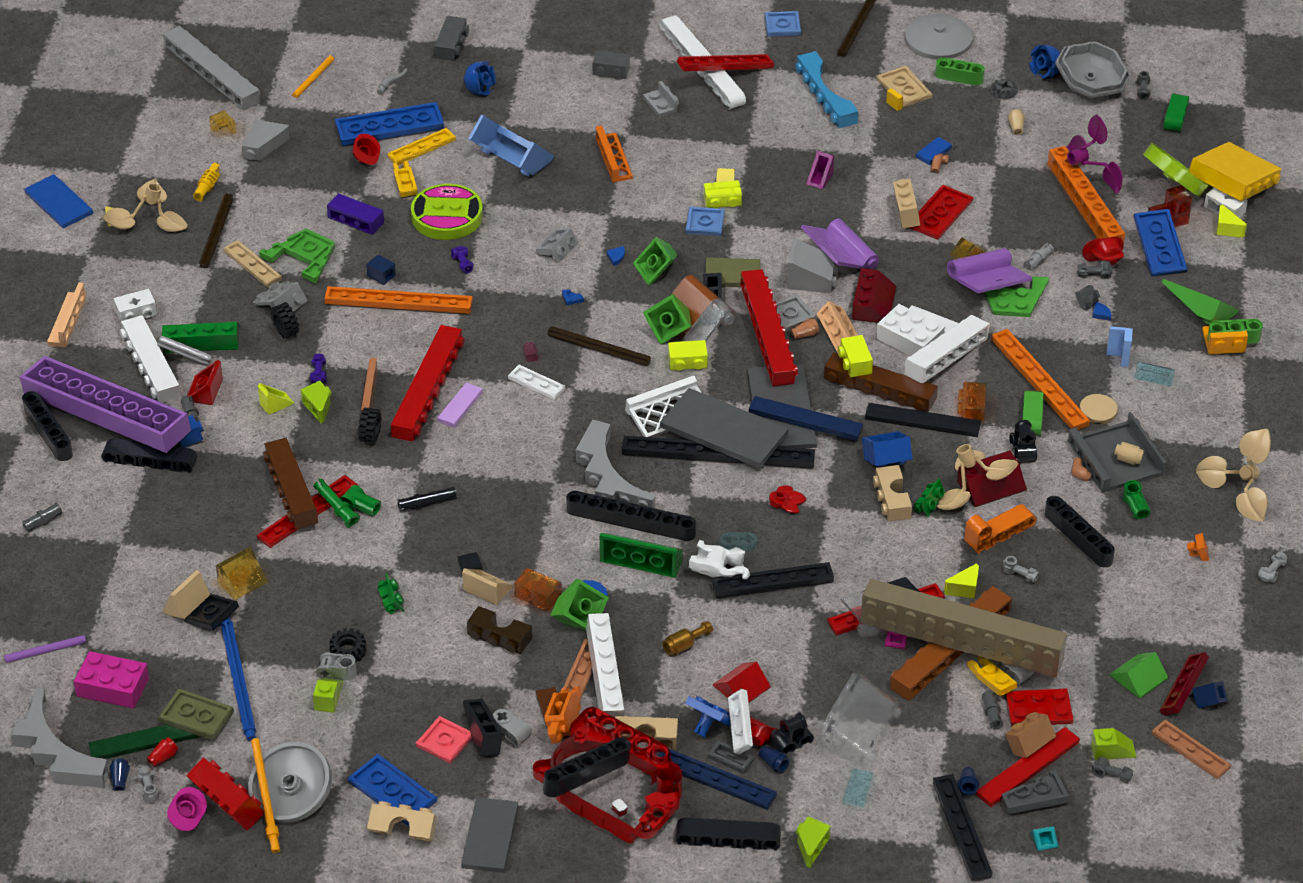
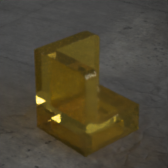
M225 110L209 116L210 128L213 132L227 127L233 134L236 133L235 120Z

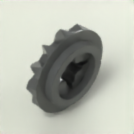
M1002 78L1001 81L995 80V83H991L990 91L995 97L1009 99L1018 93V86L1015 85V82Z

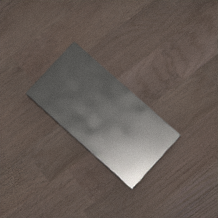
M803 364L797 365L798 376H795V383L781 386H772L766 367L747 368L752 401L755 396L811 410ZM762 417L788 428V435L778 447L817 448L815 430Z
M691 388L687 389L660 421V428L759 469L788 435L787 427Z

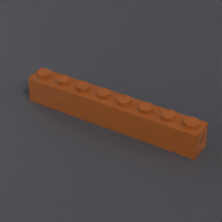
M992 586L987 592L984 591L978 600L970 603L969 606L1005 616L1011 610L1012 598ZM929 642L924 648L921 647L915 656L907 659L899 670H895L892 673L890 689L910 701L964 652Z

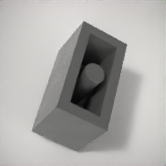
M597 50L592 62L593 75L626 79L630 68V54Z

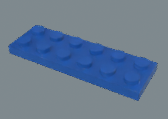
M437 102L335 119V125L342 146L354 144L356 137L360 134H369L376 138V140L444 129V122Z

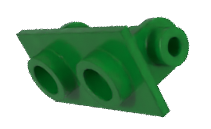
M940 478L935 483L932 482L927 485V488L922 493V497L914 503L915 512H925V515L929 517L936 508L939 500L945 494Z
M385 573L386 580H381L377 586L383 599L385 611L389 614H394L400 608L404 612L402 604L405 601L400 592L397 591L400 589L399 584L395 578L391 579Z

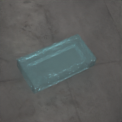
M1138 361L1135 378L1172 386L1175 369Z
M852 769L843 804L864 808L873 778L872 772Z

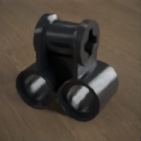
M1021 420L1015 424L1014 432H1011L1009 435L1010 444L1013 445L1012 450H1014L1015 458L1018 459L1019 463L1036 461V435L1032 432V424L1028 420Z
M800 712L788 720H781L780 729L776 730L770 737V741L775 748L785 754L790 751L794 752L797 746L802 748V745L812 743L814 740V735L807 728V721Z

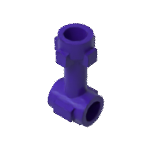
M459 246L451 249L452 259H459L460 270H463L465 274L471 273L474 264L466 259L468 257L467 247Z
M315 354L312 359V366H315V371L310 373L311 384L318 381L322 383L327 382L326 371H322L323 365L326 364V358L323 354Z

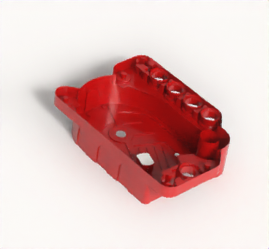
M588 707L571 723V737L557 746L551 759L538 760L533 764V777L543 783L544 773L561 764L566 758L577 753L590 751L614 739L622 738L620 735L623 733L630 734L631 737L627 738L631 743L628 764L650 775L651 785L657 782V792L644 797L646 799V812L638 820L640 823L635 828L571 792L555 798L573 813L590 820L593 824L606 829L627 843L634 842L637 837L650 839L680 806L682 771L677 764L672 762L670 750L666 745L598 708ZM606 724H612L614 728L605 729L603 726ZM642 742L648 744L645 748H640L637 745ZM664 752L666 755L664 757H656L655 753ZM617 799L612 803V810L621 817L627 813V805L621 799ZM660 811L664 815L662 817H655L653 813Z

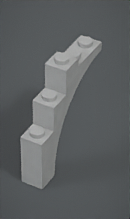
M592 420L576 448V462L587 466L585 470V483L597 486L595 495L655 508L654 494L629 484L612 467L606 453V447L610 439V424Z
M36 688L34 696L30 698L29 712L25 713L24 719H18L16 726L12 728L11 738L14 739L15 747L31 748L30 754L34 758L35 765L51 766L50 775L53 776L54 783L104 788L109 773L107 759L90 757L76 752L54 736L45 720L47 703L45 689Z

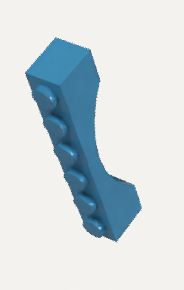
M814 51L797 56V63L795 64L797 73H800L803 82L809 85L810 92L816 95L817 102L823 105L824 112L830 115L831 122L836 124L838 128L858 124V110L852 101L834 94L823 83L821 79L823 61L817 52Z

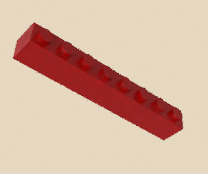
M763 269L741 271L740 287L772 386L794 384L795 376H798L797 365L793 364V353L789 351V340L785 339V328L781 326V316L777 314L776 301L772 300L773 292L768 287V277L764 275Z
M440 325L391 423V436L393 438L413 442L415 437L420 435L421 425L426 423L428 411L433 409L434 398L439 397L440 386L445 384L446 374L451 372L452 362L457 360L459 348H462L465 338L462 337V329Z

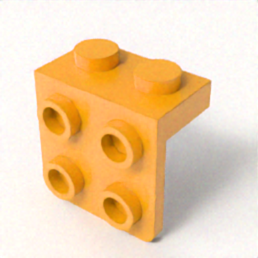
M1209 326L1203 327L1202 332L1208 354L1246 352L1247 331L1210 333L1209 341H1207Z

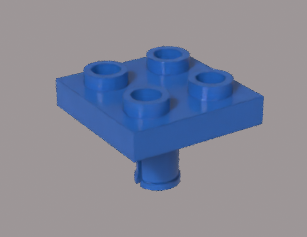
M688 696L685 704L701 712L700 714L702 715L693 732L706 737L712 722L716 720L731 727L730 713L709 703L699 696H696L695 699Z

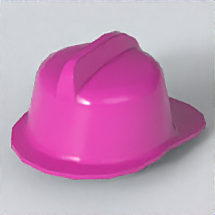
M194 787L180 789L167 810L170 823L181 831L193 830L206 811L207 800L204 794Z

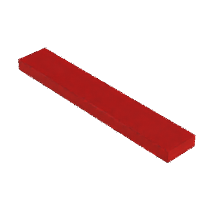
M768 54L683 56L677 58V63L683 71L770 69L774 67V62Z
M344 475L329 485V487L341 498L352 485L358 486V484ZM320 493L312 497L317 516L331 507ZM285 515L257 534V539L269 548H272L298 529H295L293 522H289L287 515Z
M936 583L918 589L921 593L945 599L944 594ZM862 607L828 618V624L836 636L867 626V624L861 623Z
M1066 727L1055 733V738L1030 756L1022 757L978 789L976 795L990 807L1001 801L1003 793L1027 782L1079 744L1080 738Z

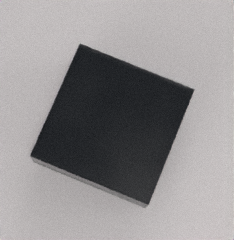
M477 552L458 556L462 572L464 568L483 570Z

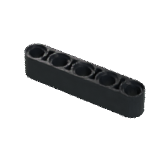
M29 391L24 393L22 396L24 411L56 459L59 461L70 460L73 457V451L69 437L37 392Z
M109 439L101 454L104 462L110 461L114 462V464L122 465L132 464V466L138 467L149 466L153 469L161 470L164 468L176 472L188 471V473L192 472L198 456L190 448L174 446L165 453L141 442L122 439Z
M1059 496L1048 497L1045 505V517L1098 566L1103 568L1110 567L1113 564L1115 547Z
M625 738L614 739L547 770L544 773V795L551 798L558 797L627 765L630 758V741Z
M686 817L680 818L677 821L675 841L678 845L685 843L690 846L710 845V847L723 848L724 846H731V848L739 849L751 847L756 850H767L768 848L776 851L780 848L781 827L776 823Z

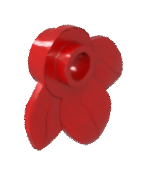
M788 485L778 487L776 491L771 492L769 495L771 506L778 509L783 508L790 513H799L797 505L807 500L802 493L793 491V487Z

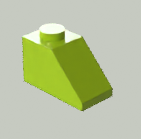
M318 381L300 389L301 401L320 423H324L331 404L330 397L332 394L328 386H324L321 381Z
M328 678L317 680L313 693L314 710L335 713L344 681Z
M1115 728L1093 729L1091 747L1094 760H1098L1100 757L1107 759L1136 758L1132 739Z
M809 816L803 823L801 822L796 830L798 835L797 843L807 867L812 866L830 839L831 831L830 825Z

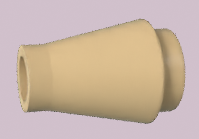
M1019 109L1011 110L1008 115V121L1013 134H1023L1025 115Z

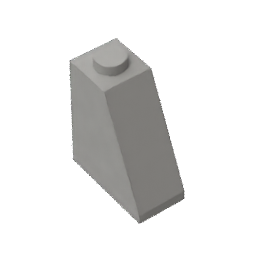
M255 120L242 144L243 158L260 161L289 140V125Z

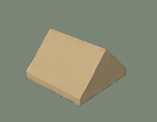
M464 568L462 572L463 590L495 605H498L514 586L482 570Z
M198 570L170 594L163 609L164 613L169 616L185 619L210 595Z

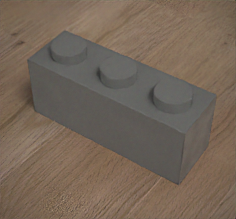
M446 17L434 46L435 59L455 61L456 57L460 56L461 45L464 46L465 35L469 34L467 18Z

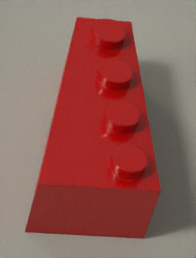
M203 757L186 776L246 831L249 830L264 814V811L260 808L262 803L253 795L250 797L247 794L248 791L240 783L236 785L234 783L235 779L227 772L223 774L220 771L221 767L214 760L209 762Z

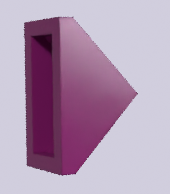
M817 151L806 183L807 185L819 189L825 187L834 172L833 155Z

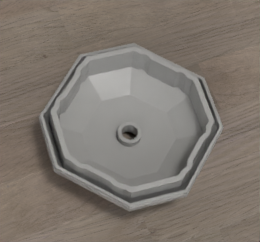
M1098 42L1065 46L1055 63L1070 90L1090 99L1121 93L1131 76L1118 53L1114 49Z

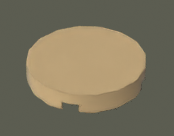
M1091 394L1081 400L1079 409L1088 417L1090 423L1107 424L1116 418L1118 407L1116 402L1106 395Z

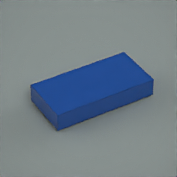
M937 137L916 153V158L931 165L933 157L940 153L944 155L952 149V144Z

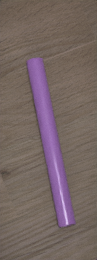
M82 635L4 655L6 663L84 644L86 639Z

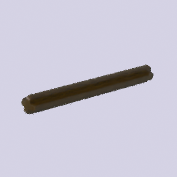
M876 0L864 1L837 50L838 56L845 57Z
M226 193L223 196L199 261L200 268H208L234 200L232 194Z
M554 326L548 329V336L644 366H648L651 361V357Z

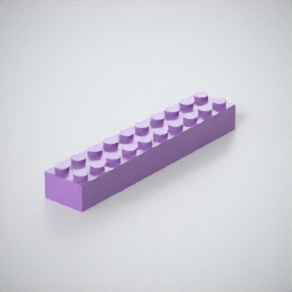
M47 356L42 357L20 376L24 393L29 391L37 392L46 404L165 453L191 431L187 413Z

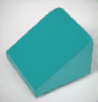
M1054 826L1031 831L1037 851L1058 847Z

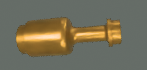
M709 621L702 622L699 628L691 632L688 629H681L665 638L662 642L663 649L669 656L677 655L691 648L694 645L695 638L703 634L709 635L713 632V626Z

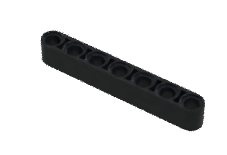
M571 491L566 496L567 512L573 516L683 541H691L696 537V520L691 516L580 491Z

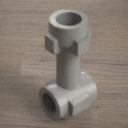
M1277 552L1276 555L1271 557L1272 563L1269 568L1261 567L1258 578L1265 582L1275 583L1278 577L1276 570L1281 565L1285 566L1287 563V556L1283 552Z
M1008 556L1003 561L1002 567L1005 573L1014 574L1016 572L1025 576V580L1028 582L1036 583L1040 572L1034 568L1028 570L1017 565V559L1014 556Z
M142 767L137 775L138 780L144 783L143 798L148 803H154L160 797L158 787L156 788V785L152 784L151 778H154V773L149 767Z

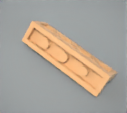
M78 283L74 293H67L48 338V346L66 348L86 300L84 283Z
M828 301L817 312V316L837 353L841 338L858 336L844 308Z

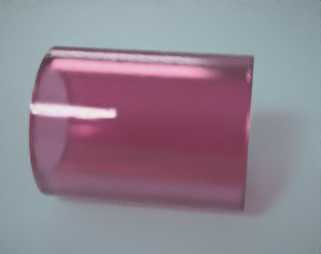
M528 342L524 344L523 350L526 361H537L539 356L535 343Z

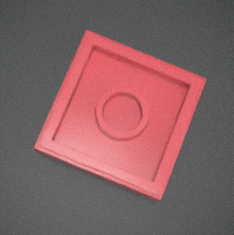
M439 716L416 742V747L451 763L470 742L472 737L469 730Z

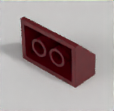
M861 268L853 302L852 320L879 323L892 310L896 285L881 271Z
M1009 450L981 459V461L987 467H990L991 463L997 460L1008 459L1017 461V459ZM977 461L973 467L966 468L964 466L966 491L970 493L969 500L974 507L1027 491L1019 462L1013 472L1000 480L988 479L986 476L988 471H985ZM958 467L957 483L962 488L961 467Z

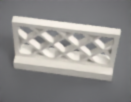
M691 376L626 399L625 411L628 415H631L644 437H654L668 432L660 428V421L666 416L667 408L671 409L674 406L670 404V401L674 399L679 400L688 388L700 393L701 391L697 386L695 376ZM658 405L665 407L663 413L655 411L653 408ZM642 411L648 414L646 419L638 417L636 413ZM650 415L661 417L658 423L648 420ZM646 424L656 427V430L648 433L645 429Z

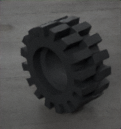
M284 302L270 309L271 320L274 322L273 325L282 338H287L299 332L298 319L288 303Z
M365 407L361 412L362 415H360L358 439L360 442L376 443L381 427V410Z
M343 628V632L338 630L336 631L337 635L333 633L332 638L329 640L330 653L350 654L354 656L355 662L356 660L360 662L362 657H365L367 647L366 638L363 633L360 634L359 630L354 632L353 628H350L349 631ZM344 644L355 645V647L351 649L341 648V646Z

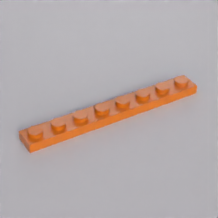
M327 286L324 300L325 304L470 314L473 296Z
M1008 329L992 334L991 340L1036 391L1044 392L1043 399L1070 429L1077 428L1079 430L1089 426L1090 420Z

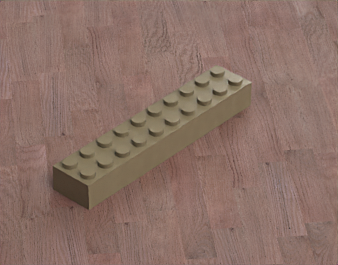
M871 578L862 596L861 623L869 626L882 628L1057 678L1064 660L1067 637L1065 632Z

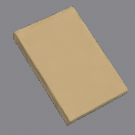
M907 66L877 75L876 79L886 90L892 88L903 96L902 108L932 98V93Z

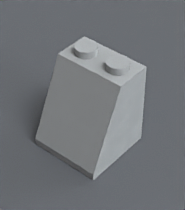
M793 239L788 262L787 289L831 293L832 287H836L837 276L834 275H838L839 265L835 264L824 251L798 239Z

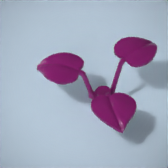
M1096 114L1092 116L1088 123V134L1093 138L1092 141L1087 144L1082 136H1074L1066 146L1069 151L1067 159L1071 165L1081 163L1082 165L1104 166L1103 179L1118 194L1123 183L1120 167L1114 161L1110 162L1109 165L1105 162L1089 161L1087 148L1096 141L1098 144H1104L1108 137L1105 123Z

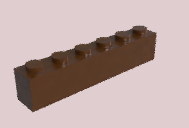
M834 352L824 367V379H827L829 382H836L845 385L847 388H854L866 394H873L884 400L888 399L900 405L913 407L919 411L929 412L937 399V385L927 382L922 384L906 375L875 365L872 367V374L850 377L848 370L844 369L843 358H840L839 354Z
M287 437L264 443L265 451L262 452L264 461L267 463L270 475L274 474L272 475L273 483L275 486H278L279 498H283L284 510H288L287 517L289 522H293L295 529L317 524L316 507Z

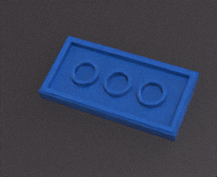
M55 174L24 188L25 193L63 229L93 214V209Z
M1169 209L1134 213L1133 218L1151 276L1187 272L1188 269Z
M379 754L375 755L348 777L349 783L376 803L379 801L391 803V807L399 808V805H407L412 807L411 810L420 811V808L429 809L437 802L436 796ZM402 820L404 824L409 825L408 821Z

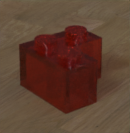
M1182 185L1166 189L1164 203L1149 207L1148 211L1169 209L1175 228L1189 224L1192 196Z

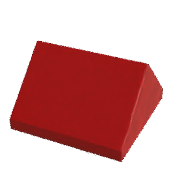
M216 360L194 376L186 395L191 396L194 403L213 405L223 381L221 361Z
M757 661L742 663L713 684L727 698L740 689L747 690L748 703L771 688Z

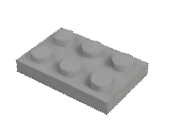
M798 294L776 302L777 314L781 316V326H784L785 333L790 332L791 329L808 318L816 320L815 314Z

